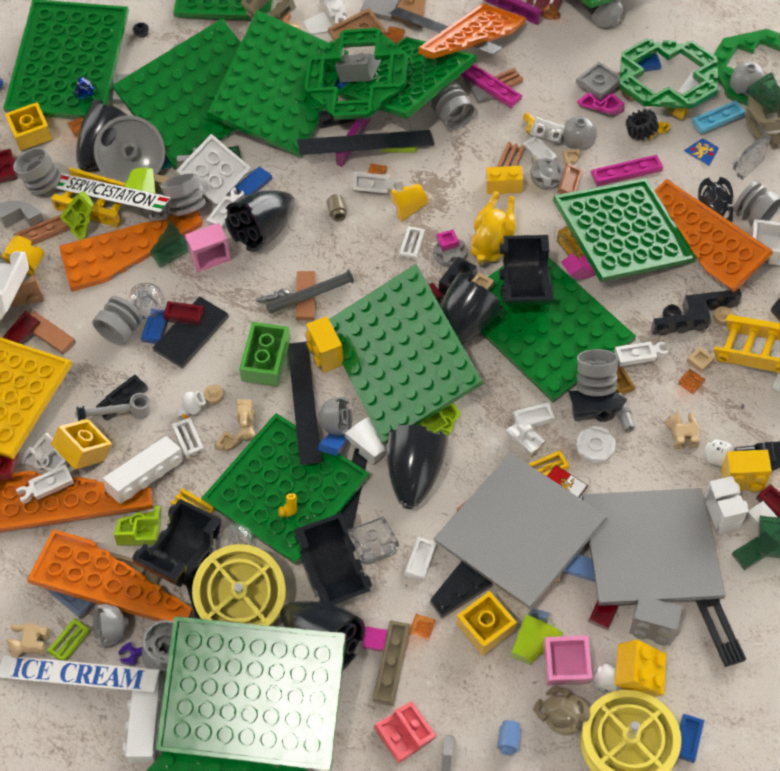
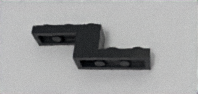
M741 290L685 295L682 305L685 315L654 318L651 327L652 334L665 335L672 332L682 333L689 330L708 328L711 319L708 309L714 310L722 306L734 307L739 305L742 296Z

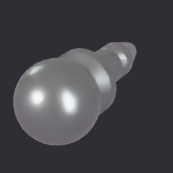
M282 288L278 292L274 291V295L261 296L256 299V302H272L290 295L291 292L286 288Z

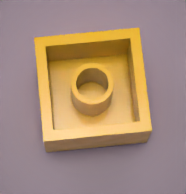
M38 102L5 113L20 151L53 140Z
M328 316L307 323L305 337L308 342H306L309 353L313 352L315 356L313 360L316 367H320L322 372L325 373L343 366L342 344Z
M89 419L58 426L51 445L76 470L103 462L112 443Z
M768 450L727 451L720 470L721 477L733 476L735 483L739 484L741 491L759 492L764 490L772 472Z
M490 591L457 614L456 625L482 656L513 634L517 624L515 619Z
M638 639L618 644L615 686L624 690L644 692L653 697L664 695L667 654Z

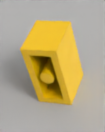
M522 166L486 167L487 194H493L495 191L499 192V194L522 193Z

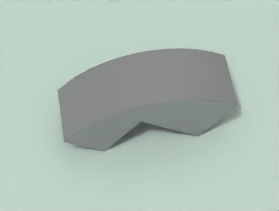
M21 201L0 203V221L5 228L23 219L26 220L30 227L44 222L41 212L29 203Z

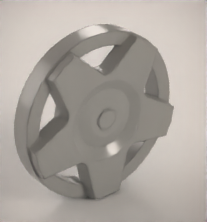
M549 158L538 159L530 170V177L533 183L539 188L546 190L556 188L560 184L563 175L559 163ZM536 179H541L542 184L538 182ZM551 181H556V182H557V183L551 185Z
M458 239L459 247L442 251L437 242L433 249L434 259L445 267H450L453 264L451 261L457 259L458 256L465 260L467 257L465 243Z

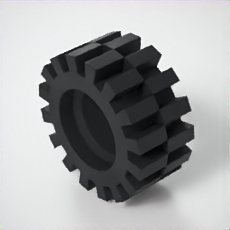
M643 109V111L637 110V113L633 112L632 116L629 115L628 119H626L627 131L632 139L639 140L641 138V140H644V137L648 139L650 135L654 136L655 132H658L659 124L656 114L650 109L648 111L646 109Z

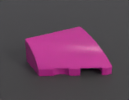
M588 92L577 100V104L610 115H618L624 112V102L613 93L606 95L600 100Z

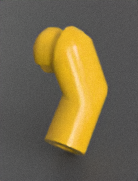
M527 112L522 118L527 123L525 130L530 134L535 118Z
M658 122L659 128L655 134L666 133L670 129V124L668 122Z
M295 494L286 495L287 504L284 507L278 508V514L281 518L285 516L288 518L297 512Z

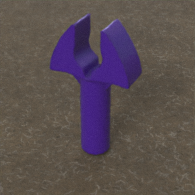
M131 642L125 644L118 651L119 655L126 653L131 655L128 658L120 659V662L128 666H136V659L142 656V647L134 648Z

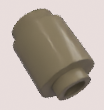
M338 194L331 195L326 201L329 215L334 221H342L346 218L347 214L344 198Z

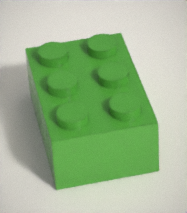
M252 322L239 368L241 381L279 387L291 340L289 327Z

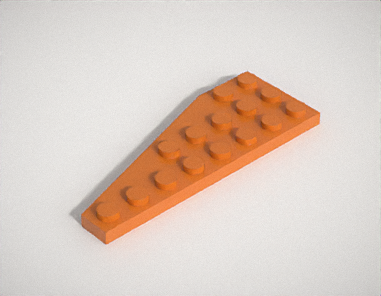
M483 3L420 46L419 54L424 55L426 58L434 59L473 47L485 41L489 42L511 35L526 23V17Z
M665 179L654 190L706 273L732 292H735L773 254L769 247L668 179Z
M196 210L181 216L170 215L165 220L148 221L60 245L59 249L71 292L108 282L117 273L120 272L122 274L127 271L126 268L135 263L139 264L161 251L160 248L173 244L174 240L180 236H185L202 227L203 223L199 211Z
M23 471L14 473L13 478L10 480H0V532L154 508L151 487L140 490L132 498L119 504L105 491L104 482L71 476L74 484L39 500H36L35 496H33L29 502L22 504L20 498L25 496L26 493L18 495L16 489L22 486H30L28 481L42 474H38L36 471Z
M55 529L52 530L27 578L29 584L99 605L111 604L123 612L157 622L163 620L173 621L174 616L190 618L192 614L190 606L174 595L171 596L163 591L162 587L156 583L153 584L148 581L147 577L125 562H120L111 556V553L107 550L99 548L92 540Z

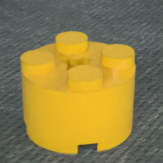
M16 235L14 238H11L0 258L11 264L10 255L13 252H26L29 266L26 276L30 277L35 273L45 253L38 245L36 248L30 245L32 241Z

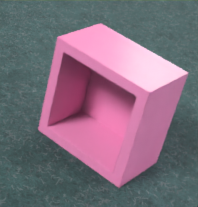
M220 223L209 225L206 228L185 235L190 258L197 272L231 261L227 238Z
M588 635L545 637L543 652L546 686L589 684L592 680Z

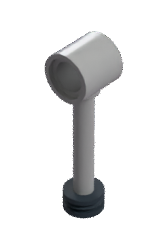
M136 393L131 397L128 404L85 409V406H82V408L77 406L75 416L80 421L90 416L130 411L134 418L143 419L149 415L150 399L144 393Z

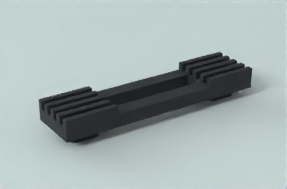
M720 599L695 600L724 667L744 662L746 660L745 654L732 631L720 604ZM707 607H714L729 642L722 643Z

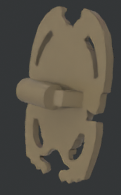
M557 685L546 691V695H550L546 701L542 702V699H538L533 707L537 717L541 721H546L551 730L561 735L576 733L578 731L577 724L582 721L587 722L590 718V708L586 702L580 697L571 694L566 688ZM579 703H581L583 706V714H581V707ZM542 706L545 708L544 714L541 713Z

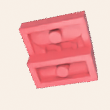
M412 701L396 709L391 716L376 723L374 726V730L397 763L407 759L436 738V734Z

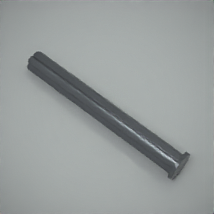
M348 269L346 273L266 304V309L269 314H272L351 282L353 284V275Z

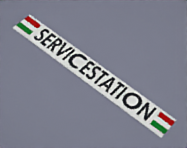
M61 173L59 183L54 187L74 193L84 191L88 196L161 212L170 197L63 173Z

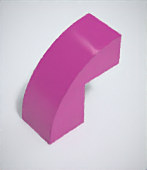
M572 253L561 261L575 279H586L596 275L585 255L577 259Z

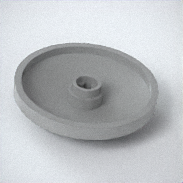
M121 116L106 123L99 131L94 144V156L100 171L107 178L126 182L132 169L153 168V174H158L165 159V145L161 134L149 121L137 116ZM109 128H115L117 131L115 140L109 146H103L101 137L104 131Z

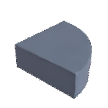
M535 609L529 611L528 615L548 623L550 613Z

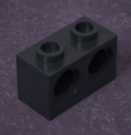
M458 256L439 280V291L445 295L458 273H465L464 275L471 278V282L477 275V266Z

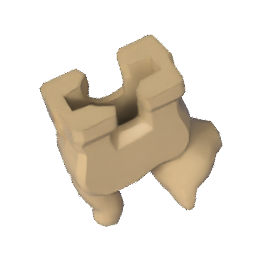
M236 400L237 420L241 428L237 438L250 440L255 436L253 426L256 412L255 409H252L254 406L253 400Z
M678 411L665 420V426L672 430V436L675 440L674 449H682L685 441L690 442V448L699 447L700 429L693 412H690L688 415L690 423L681 424Z
M31 623L11 625L12 631L23 632L21 641L18 639H6L7 650L10 652L11 657L16 658L24 652L29 654L38 653L41 656H45L46 646H44V642L40 641V639L49 640L50 629L48 627H40Z

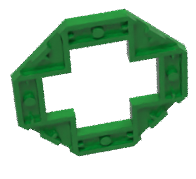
M378 28L343 30L339 34L340 37L334 42L330 41L321 49L322 52L316 57L313 55L308 60L304 89L335 120L369 118L406 87L409 58L406 52L399 49ZM375 46V60L390 59L387 84L370 85L369 99L338 101V87H323L326 63L343 62L344 48Z
M766 28L722 39L713 55L718 58L717 80L720 86H723L727 99L748 106L749 96H745L746 94L741 92L737 94L730 86L731 74L734 68L727 65L736 50L740 49L753 54L758 45L761 44L780 51V33ZM772 84L770 89H779L780 86ZM762 101L760 103L769 104L770 101Z
M644 39L621 52L619 89L642 106L693 109L717 95L718 58L694 41L676 43V40L654 42L653 39ZM656 52L667 60L682 54L701 67L694 71L692 76L700 84L681 95L669 86L655 93L637 80V78L644 75L645 71L637 63Z

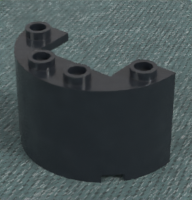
M548 235L503 236V243L499 244V252L503 254V269H499V278L503 280V285H500V294L506 306L552 305L554 299L553 287L549 279L548 257L550 249Z
M179 499L168 511L170 521L168 528L160 533L154 545L148 548V545L144 543L140 549H137L132 559L139 567L178 587H182L183 584L188 585L194 580L202 562L212 554L214 550L212 548L213 540H217L219 537L221 519Z
M341 513L294 529L296 543H299V555L315 597H319L318 602L335 605L371 591L370 587H372L369 576H365L362 571L363 568L360 560L355 559L353 553L356 551L353 541L347 538V529H350L349 522L346 517H342Z

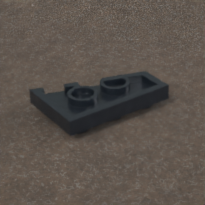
M461 561L430 599V604L441 619L491 588L493 583Z

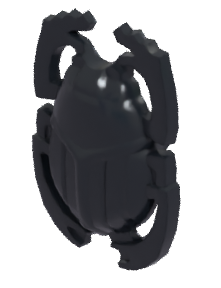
M710 177L704 179L699 184L698 200L721 216H724L726 211H729L726 219L732 222L733 206L728 207V204L733 202L731 183L724 177H719L717 182H712ZM723 184H724V185L727 187V189L729 190L730 195L728 194V191L726 190V188H724V186H722ZM707 185L706 189L703 192V195L701 196L703 187Z

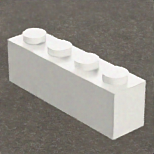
M165 436L103 478L105 491L119 504L132 498L137 492L145 489L156 479L161 478L165 473L183 462L181 448Z
M160 671L154 693L130 690L132 698L128 700L127 704L130 718L125 724V733L128 734L127 742L123 744V755L126 756L129 763H153L156 760L163 676Z

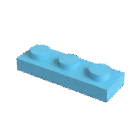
M733 101L694 117L692 124L700 134H703L744 117L745 110L737 101Z

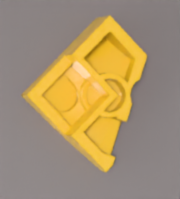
M418 183L410 187L405 186L402 188V191L397 192L395 189L390 191L391 202L396 206L397 218L401 221H404L428 203L426 193Z

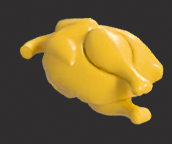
M495 191L487 205L477 214L474 220L473 227L476 234L471 236V254L477 258V263L480 266L489 262L499 261L503 256L499 252V244L503 243V236H514L515 198L513 196L508 197L506 212L500 209H493L500 198L499 192Z

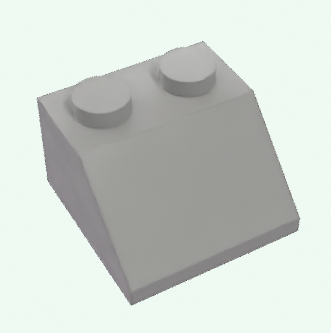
M372 54L343 55V62H337L335 67L341 83L372 81L381 60H375Z

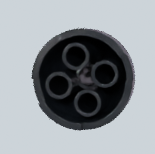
M95 99L92 101L81 123L77 139L76 162L79 169L87 172L99 168L94 156L96 137L106 123L117 117L128 116L126 113L113 105L112 107L103 105L101 100ZM108 128L104 131L101 137L103 146H109L115 140L117 135L115 128Z
M268 190L252 193L231 202L225 208L227 210L225 224L231 237L236 243L240 241L246 245L247 251L256 252L270 243L289 221L295 205L294 197L288 192Z
M458 273L446 291L440 306L460 342L463 344L484 330L496 318L504 306L499 305L501 301L485 287L478 285L474 281L470 282V277Z
M399 425L397 430H389L387 445L388 471L394 494L403 508L414 509L426 498L435 484L443 465L448 444V437L444 433L437 432L435 434L427 430V427L418 425Z
M315 601L290 602L284 605L280 612L281 621L285 628L346 634L342 671L357 656L353 652L356 650L359 641H363L365 637V624L358 616L337 606Z

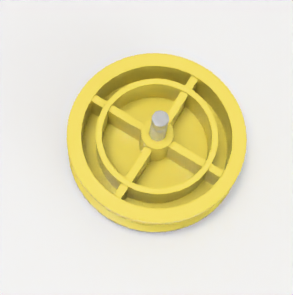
M235 544L216 550L202 562L193 581L192 595L196 611L201 619L272 626L278 619L284 606L286 587L279 565L268 553L251 545Z
M618 690L602 696L590 707V718L587 722L584 721L580 746L583 758L591 771H672L680 753L681 733L674 715L657 698L636 690Z

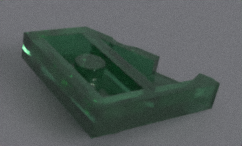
M772 72L747 87L746 93L768 112L771 113L780 107V89Z
M172 221L168 223L167 228L150 251V255L159 268L189 252L187 242Z

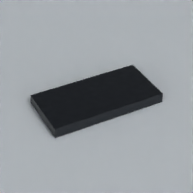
M200 296L193 303V305L204 306L200 325L175 322L152 347L154 352L182 369L229 318L227 312Z

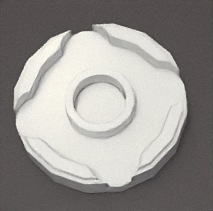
M588 427V429L581 431L577 437V452L587 462L596 464L606 462L615 452L616 441L611 433L603 427Z

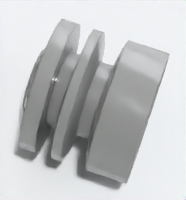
M456 83L449 84L431 100V107L449 130H458L466 126L476 113L475 105L467 97L461 86Z
M33 148L24 152L17 158L13 166L18 177L33 195H40L51 191L61 179L59 169L56 168V165L43 148Z
M194 173L175 176L163 182L160 186L163 196L170 197L167 206L170 208L169 212L172 216L189 214L202 208L206 203L202 197V191L196 190L199 188V182Z
M754 181L740 194L733 210L735 213L740 214L742 218L749 216L748 222L750 224H753L754 219L770 221L780 207V196L773 191L767 193L766 186H762L759 181Z
M111 296L108 303L104 305V310L99 311L92 324L103 338L115 345L121 346L130 338L131 331H135L138 325L141 324L143 317L140 311L126 299L119 296Z
M592 349L581 352L577 356V371L579 372L577 374V390L590 396H605L617 390L616 372L618 371V356L608 350Z
M170 620L158 621L152 624L146 630L143 638V663L147 669L159 670L162 676H165L167 672L173 621Z

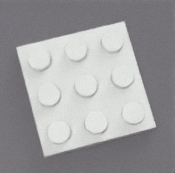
M211 134L176 170V173L178 175L186 173L196 174L199 182V188L196 190L202 191L203 196L213 205L217 206L222 198L228 195L249 173L251 167Z

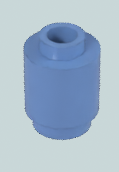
M505 720L500 726L497 748L504 755L511 756L519 751L521 729L518 722Z

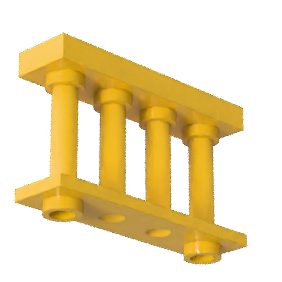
M71 167L68 169L69 174L72 176L122 187L125 182L88 173L81 169ZM66 191L64 195L54 194L51 198L54 209L64 212L68 204L73 200L70 198L73 192ZM98 198L96 204H93L90 220L119 228L121 220L118 210L122 203L115 202L111 209L102 207L106 200Z
M728 314L726 324L727 330L730 333L724 347H714L716 361L773 371L780 374V358L769 356L774 341H780V323ZM737 334L748 335L742 351L731 349ZM756 337L767 339L761 354L750 353Z

